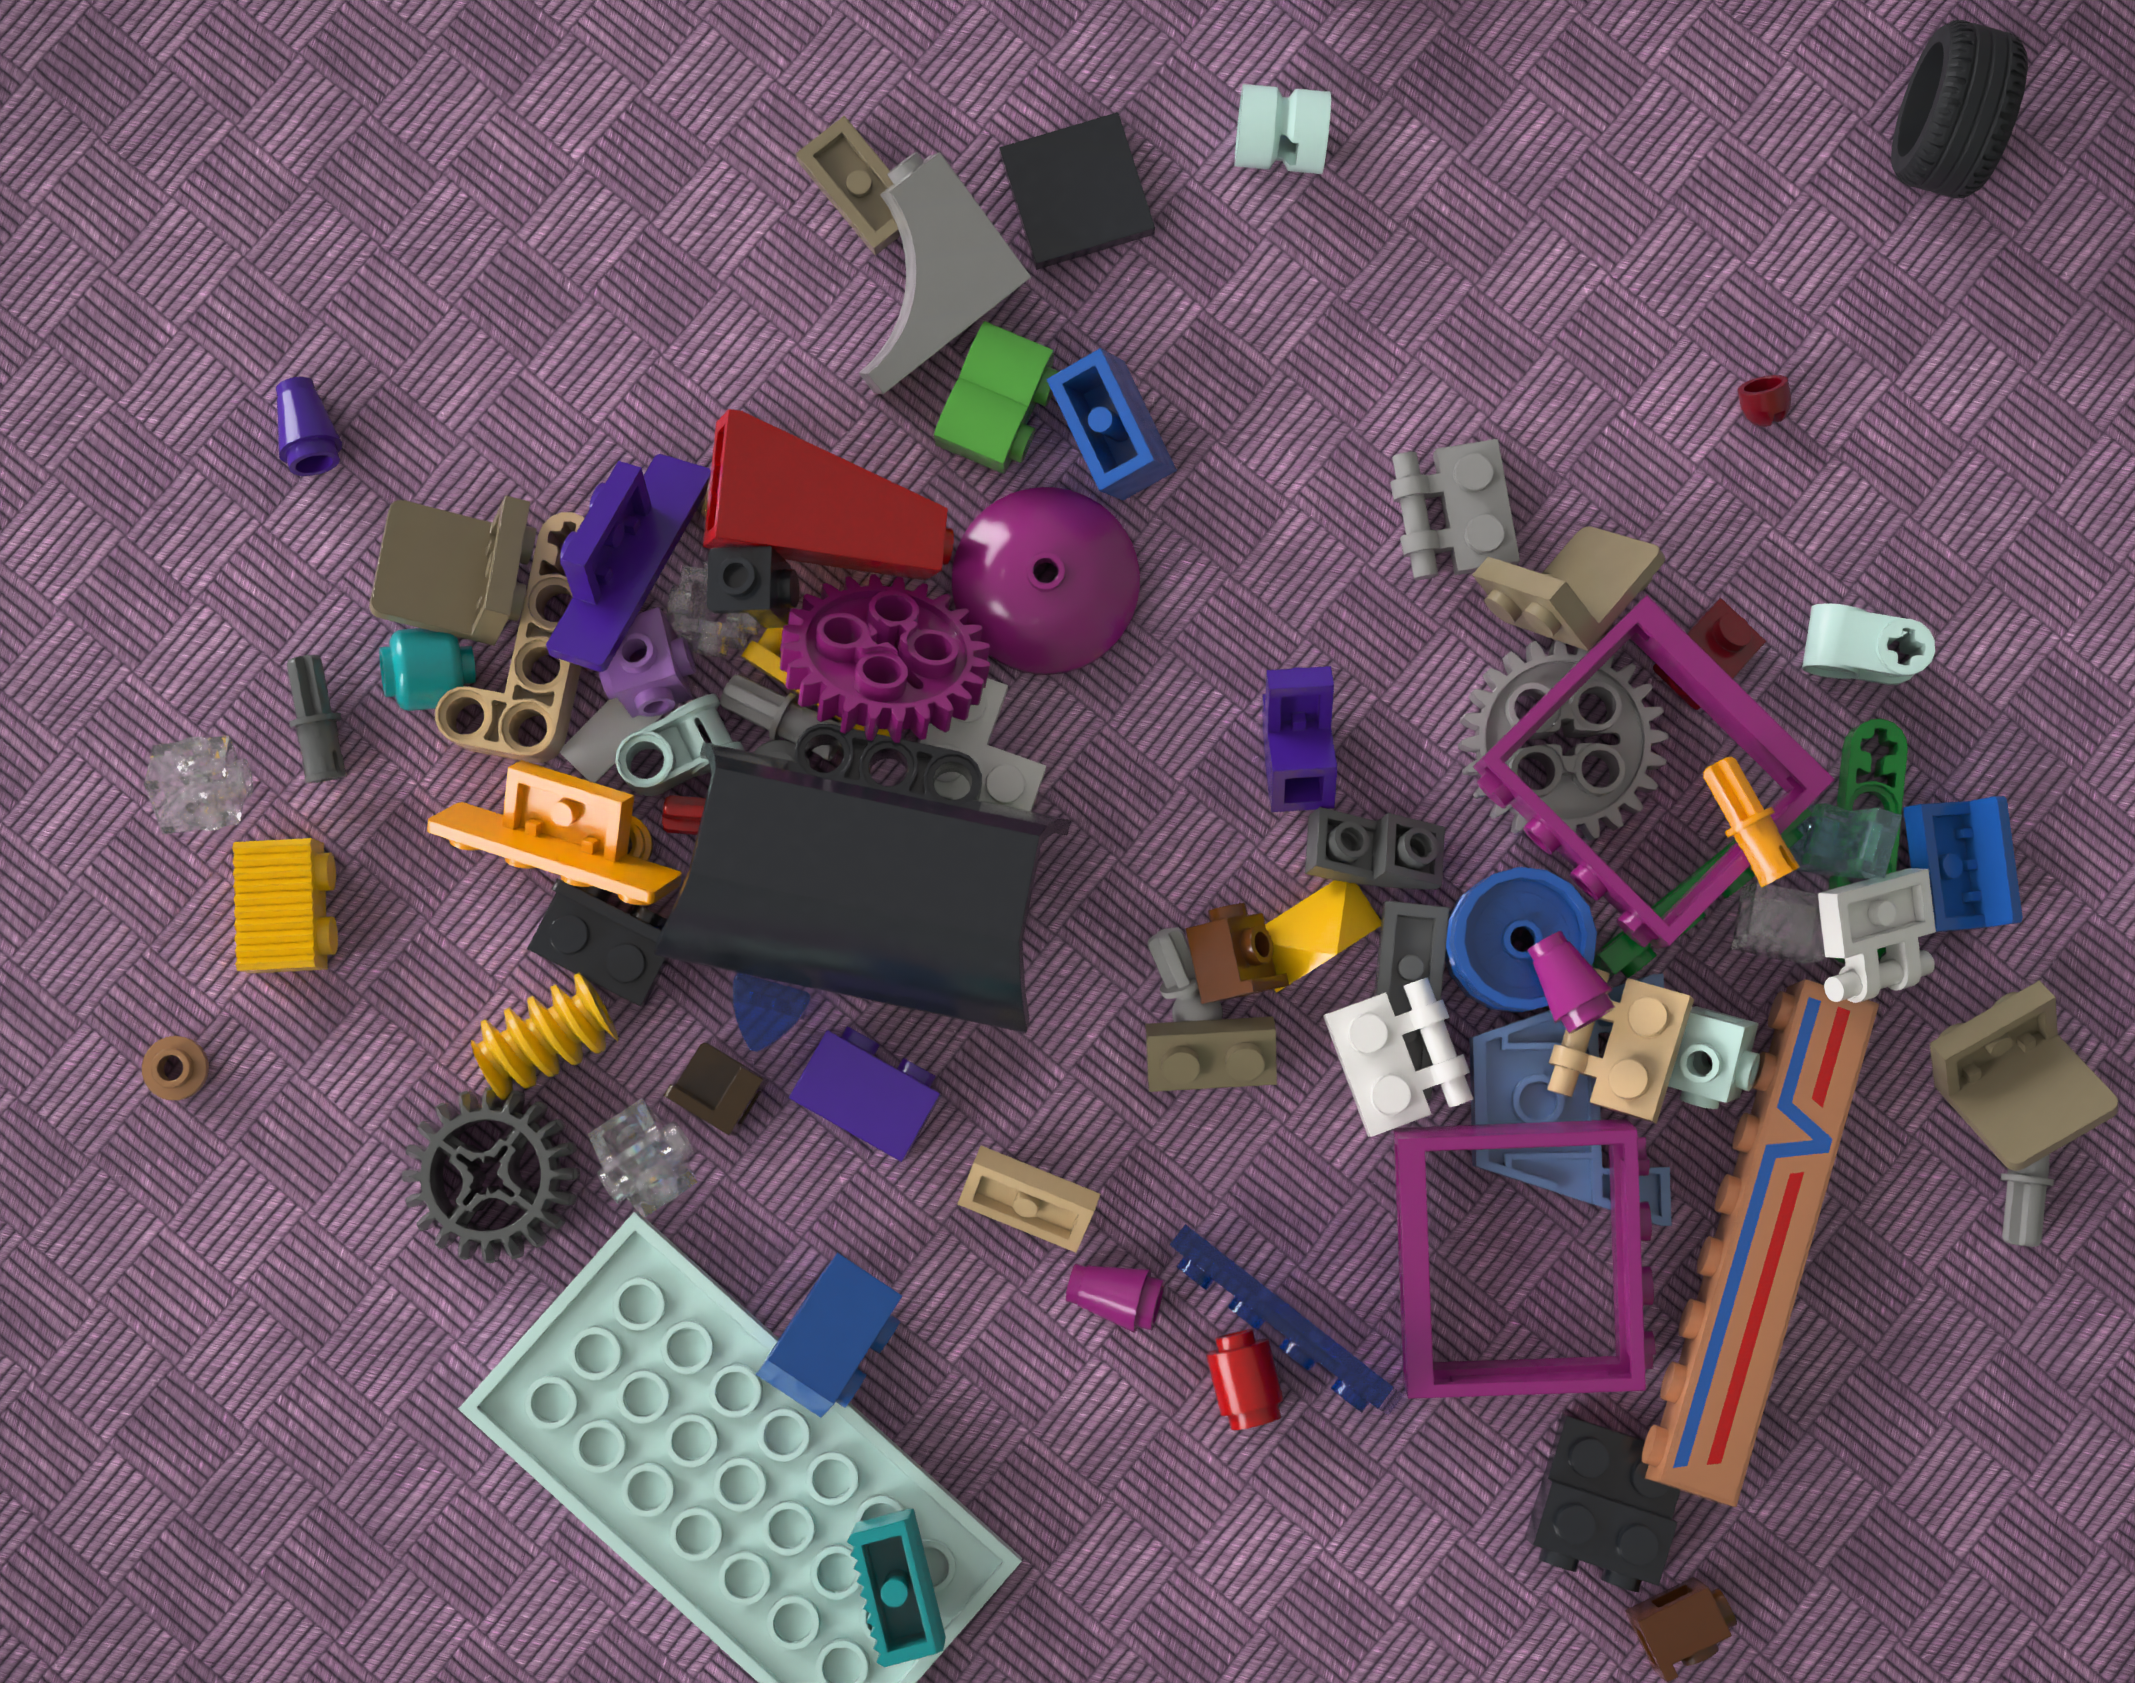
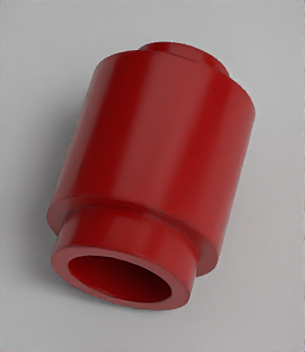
M1253 1329L1237 1331L1215 1338L1218 1349L1207 1353L1206 1358L1221 1416H1228L1231 1430L1248 1429L1279 1420L1281 1413L1278 1403L1282 1402L1284 1398L1269 1339L1255 1340Z

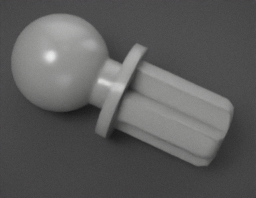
M1179 927L1165 928L1148 939V948L1163 980L1160 992L1166 999L1177 998L1172 1008L1173 1022L1222 1019L1223 1009L1220 1001L1201 1003L1190 947L1184 932Z

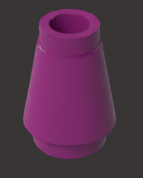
M1562 931L1546 937L1527 950L1534 961L1533 965L1554 1022L1562 1021L1569 1034L1591 1024L1615 1008L1608 996V993L1613 989L1575 946L1566 939Z
M1075 1264L1067 1286L1066 1302L1078 1304V1307L1133 1333L1137 1331L1138 1327L1152 1331L1161 1307L1165 1280L1151 1277V1270Z

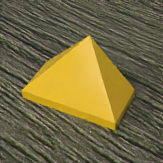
M1334 880L1265 924L1266 930L1269 932L1273 942L1274 952L1272 958L1276 975L1287 973L1290 985L1381 926L1380 918L1358 884ZM1285 987L1277 988V989H1273V990L1275 991V993H1277V992H1279L1280 990H1282V989L1285 988Z

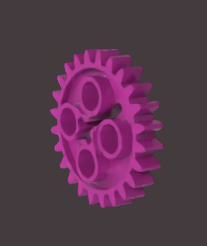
M871 574L868 586L861 587L856 580L848 576L845 577L843 591H839L834 586L824 583L822 584L821 598L805 594L803 596L802 609L792 608L790 610L788 625L783 626L780 670L787 672L785 685L787 689H800L798 704L801 707L819 703L818 721L823 722L838 716L842 718L840 732L844 734L858 724L865 726L867 740L872 741L877 735L878 730L883 729L888 730L894 743H900L903 729H911L919 739L925 740L930 723L946 733L950 730L952 717L963 721L968 719L970 705L980 704L983 688H986L990 662L987 661L990 646L988 643L980 642L983 630L981 625H967L970 611L967 608L949 611L951 596L948 594L941 595L934 600L928 598V584L922 583L914 591L905 590L903 577L897 576L892 586L888 587L882 585L876 574Z

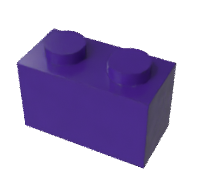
M848 1026L841 1037L827 1030L788 1098L900 1162L905 1161L942 1096L940 1092L931 1088L936 1076L905 1058H902L897 1068L874 1055L880 1044Z

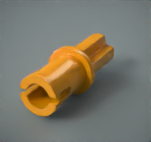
M1732 756L1726 757L1707 767L1703 772L1704 779L1731 826L1730 829L1725 831L1727 837L1734 836L1740 849L1743 850L1752 866L1751 868L1761 888L1800 868L1770 816L1775 813L1773 807L1764 810L1737 760Z

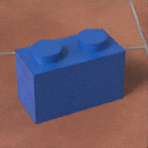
M1099 348L1046 379L1100 492L1124 501L1177 471L1124 360Z
M837 1252L810 1290L756 1375L820 1418L824 1416L835 1402L846 1408L867 1376L857 1367L869 1348L880 1354L900 1324V1320L891 1314L902 1298V1295Z

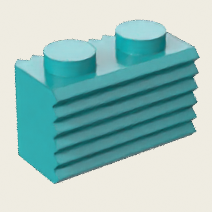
M914 1508L857 1522L847 1543L854 1546L850 1556L857 1559L853 1569L860 1573L857 1583L863 1586L860 1596L866 1599L863 1609L869 1612L867 1623L873 1626L870 1636L876 1639L873 1649L879 1652L876 1663L883 1667H888L944 1651L946 1636Z

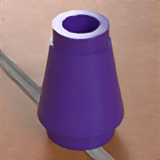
M293 377L283 380L276 386L278 397L279 458L283 462L288 463L291 473L298 476L319 475L332 470L340 462L338 452L342 449L343 444L318 392L315 390L313 380L307 377Z

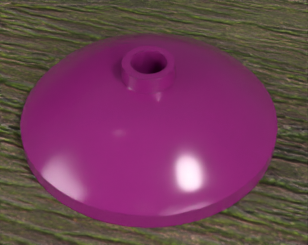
M1055 487L1029 488L1011 493L995 501L984 509L969 525L954 557L951 581L952 594L956 609L967 608L970 611L967 625L982 626L980 642L989 644V657L1000 664L1024 673L1036 675L1062 674L1072 672L1095 662L1113 648L1123 636L1133 618L1140 590L1139 564L1134 546L1127 532L1113 514L1101 504L1083 494ZM1041 563H1050L1057 568L1058 576L1050 583H1042L1033 574L1035 568Z

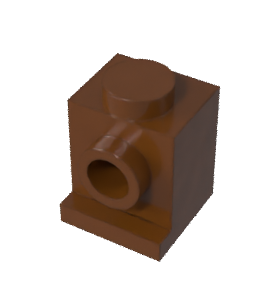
M1246 903L1232 904L1208 910L1209 923L1185 928L1202 1004L1239 998L1289 986L1287 973L1276 975L1272 958L1274 952L1273 942L1269 932L1266 930L1263 913L1248 915Z
M1695 1577L1625 1610L1652 1669L1666 1682L1679 1677L1673 1664L1682 1661L1683 1665L1689 1666L1712 1657L1719 1651L1717 1643L1731 1637L1729 1628L1737 1625L1735 1615L1719 1588L1710 1591L1708 1586Z

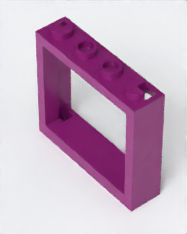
M1646 595L1473 768L1482 776L1477 781L1479 787L1494 803L1501 808H1506L1510 804L1528 821L1523 829L1539 848L1550 855L1557 850L1575 868L1570 873V877L1583 892L1595 901H1598L1603 896L1621 914L1616 920L1620 928L1638 945L1646 947L1650 943L1657 950L1670 946L1750 866L1738 843L1736 842L1660 918L1505 764L1630 638L1786 791L1772 806L1775 813L1770 815L1780 834L1835 779Z
M1628 1119L1394 1128L1403 1383L1408 1399L1646 1391L1645 1369H1653V1355H1656L1653 1331H1644L1643 1306L1653 1305L1654 1302L1652 1270L1650 1266H1642L1641 1241H1650L1652 1236L1649 1202H1640L1639 1176H1648L1650 1169V1160L1646 1154V1137H1638L1637 1129ZM1609 1145L1616 1356L1433 1362L1425 1152Z

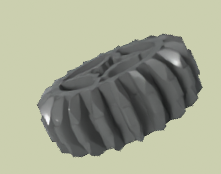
M491 1087L485 1088L482 1096V1108H480L478 1100L472 1091L461 1092L458 1099L461 1114L459 1115L450 1104L440 1103L435 1109L437 1116L444 1126L440 1128L432 1122L421 1121L417 1127L420 1134L430 1141L428 1147L417 1144L407 1146L406 1154L411 1158L422 1160L421 1169L403 1171L402 1180L408 1183L420 1181L422 1193L408 1196L405 1199L406 1205L409 1208L427 1205L429 1212L420 1217L416 1223L421 1231L431 1229L439 1223L443 1226L435 1240V1245L438 1248H447L458 1236L461 1237L457 1249L458 1258L471 1259L479 1243H481V1253L484 1262H497L501 1252V1242L511 1259L523 1257L524 1243L522 1235L536 1248L542 1247L547 1243V1238L539 1223L542 1221L549 1227L559 1229L566 1222L563 1216L552 1208L554 1202L561 1205H574L577 1196L574 1193L559 1189L561 1180L580 1178L579 1168H561L559 1158L574 1154L577 1151L576 1144L568 1142L555 1146L552 1139L562 1133L566 1127L565 1123L561 1119H556L541 1127L539 1123L545 1116L548 1108L542 1101L535 1102L523 1114L525 1093L522 1091H511L503 1108L501 1099ZM488 1120L500 1121L513 1126L506 1138L499 1139L486 1152L474 1145H467L458 1138L470 1127ZM528 1141L533 1145L540 1163L541 1181L538 1194L532 1192L533 1187L527 1184L520 1173V1161L527 1150L525 1145ZM446 1156L450 1157L449 1162L460 1171L463 1178V1187L455 1200L458 1204L455 1208L449 1201L444 1187L443 1169ZM502 1157L499 1161L501 1165L498 1168L497 1175L504 1180L503 1184L508 1188L501 1189L499 1185L489 1186L486 1192H481L484 1188L482 1184L486 1179V1175L479 1169L480 1165L475 1161L490 1164L496 1163V1158ZM495 1198L509 1205H517L526 1212L519 1220L501 1229L485 1228L470 1222L477 1211L484 1210L487 1204Z

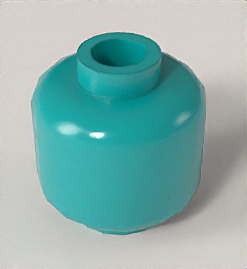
M422 628L402 629L392 634L388 647H379L384 696L395 697L396 703L403 710L436 709L440 698L447 691L457 687H464V684H472L476 681L472 646H460L458 638L452 634Z

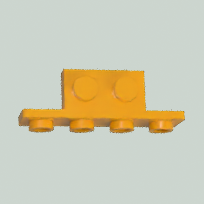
M523 760L508 767L503 815L459 802L428 818L427 832L449 839V843L456 848L471 851L483 850L505 857L506 863L514 867L525 869L539 868L561 875V879L567 884L579 887L595 886L618 894L620 900L629 904L650 905L656 903L681 885L682 872L627 854L634 795Z

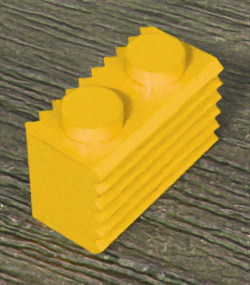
M313 838L234 842L232 849L234 853L233 876L235 882L233 888L235 891L234 915L236 921L234 926L236 930L235 953L237 959L235 965L237 971L246 973L327 970V955H335L338 948L336 920L333 916L326 917V891H333L336 885V865L333 854L331 852L324 853V843Z

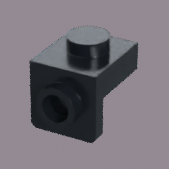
M772 546L718 547L710 549L708 553L707 608L712 613H748L764 628H783L784 625H788L790 608H796L799 602L798 575L796 570L791 569V565Z

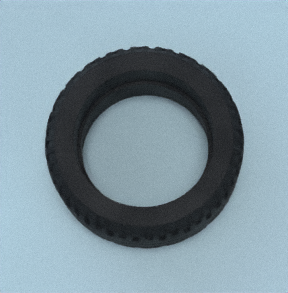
M1953 20L1940 27L1933 34L1912 73L1896 122L1892 142L1891 164L1900 182L1910 187L1931 191L1951 198L1968 197L1985 185L1998 165L2008 144L2024 95L2028 71V56L2019 37L2009 32L1970 23L1965 20Z

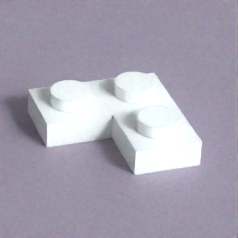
M987 678L986 688H983L980 704L970 705L968 719L963 721L952 717L950 730L946 733L930 723L927 737L925 740H921L920 743L951 749L969 755L978 764L982 773V788L979 801L1031 811L1046 771V765L988 745L1007 694L1008 685ZM957 772L944 773L934 783L936 792L948 800L963 798L971 788L968 780Z

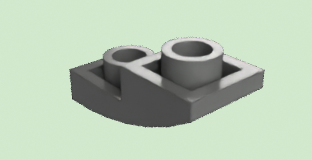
M1319 807L1308 817L1305 874L1370 886L1436 890L1442 886L1445 827L1387 813L1379 820L1374 821Z

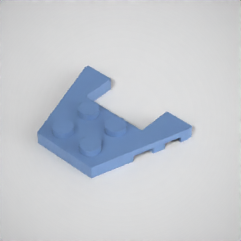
M1651 974L1636 979V981L1664 988V974ZM1625 984L1613 987V990L1608 993L1612 1001L1620 1003ZM1550 1010L1469 1038L1470 1085L1473 1100H1471L1472 1125L1601 1120L1600 1107L1590 1103L1596 1082L1595 1078L1579 1074L1572 1098L1547 1090L1554 1066L1549 1064L1554 1044L1561 1045L1566 1030L1562 1021L1554 1022ZM1599 1019L1595 1021L1586 1054L1599 1057L1598 1034L1611 1033L1613 1023ZM1601 1145L1472 1150V1164L1474 1167L1611 1210L1610 1169L1602 1167ZM1650 1167L1648 1176H1639L1640 1202H1649L1652 1224L1672 1226L1670 1167Z

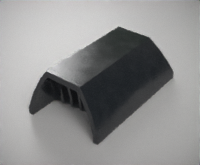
M817 724L807 728L799 736L795 745V761L703 742L700 756L703 759H708L710 763L711 781L689 871L672 911L657 939L654 951L656 956L1008 1030L1027 1032L1030 1017L1025 991L1023 937L1040 848L1044 841L1054 833L1067 836L1071 820L979 801L982 788V773L978 764L967 754L901 739L900 743H894L891 737L877 734L871 741L866 739L865 731L851 729L844 734L840 732L841 726ZM821 745L835 747L843 756L841 764L835 770L828 773L813 770L806 761L809 753ZM894 759L905 767L907 774L899 784L883 786L871 777L870 771L872 767L880 760ZM957 772L968 780L971 788L963 798L948 800L936 792L934 787L935 780L944 773Z

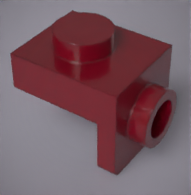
M1722 598L1718 599L1686 632L1732 679L1766 642ZM1656 663L1654 664V672L1695 710L1701 708Z

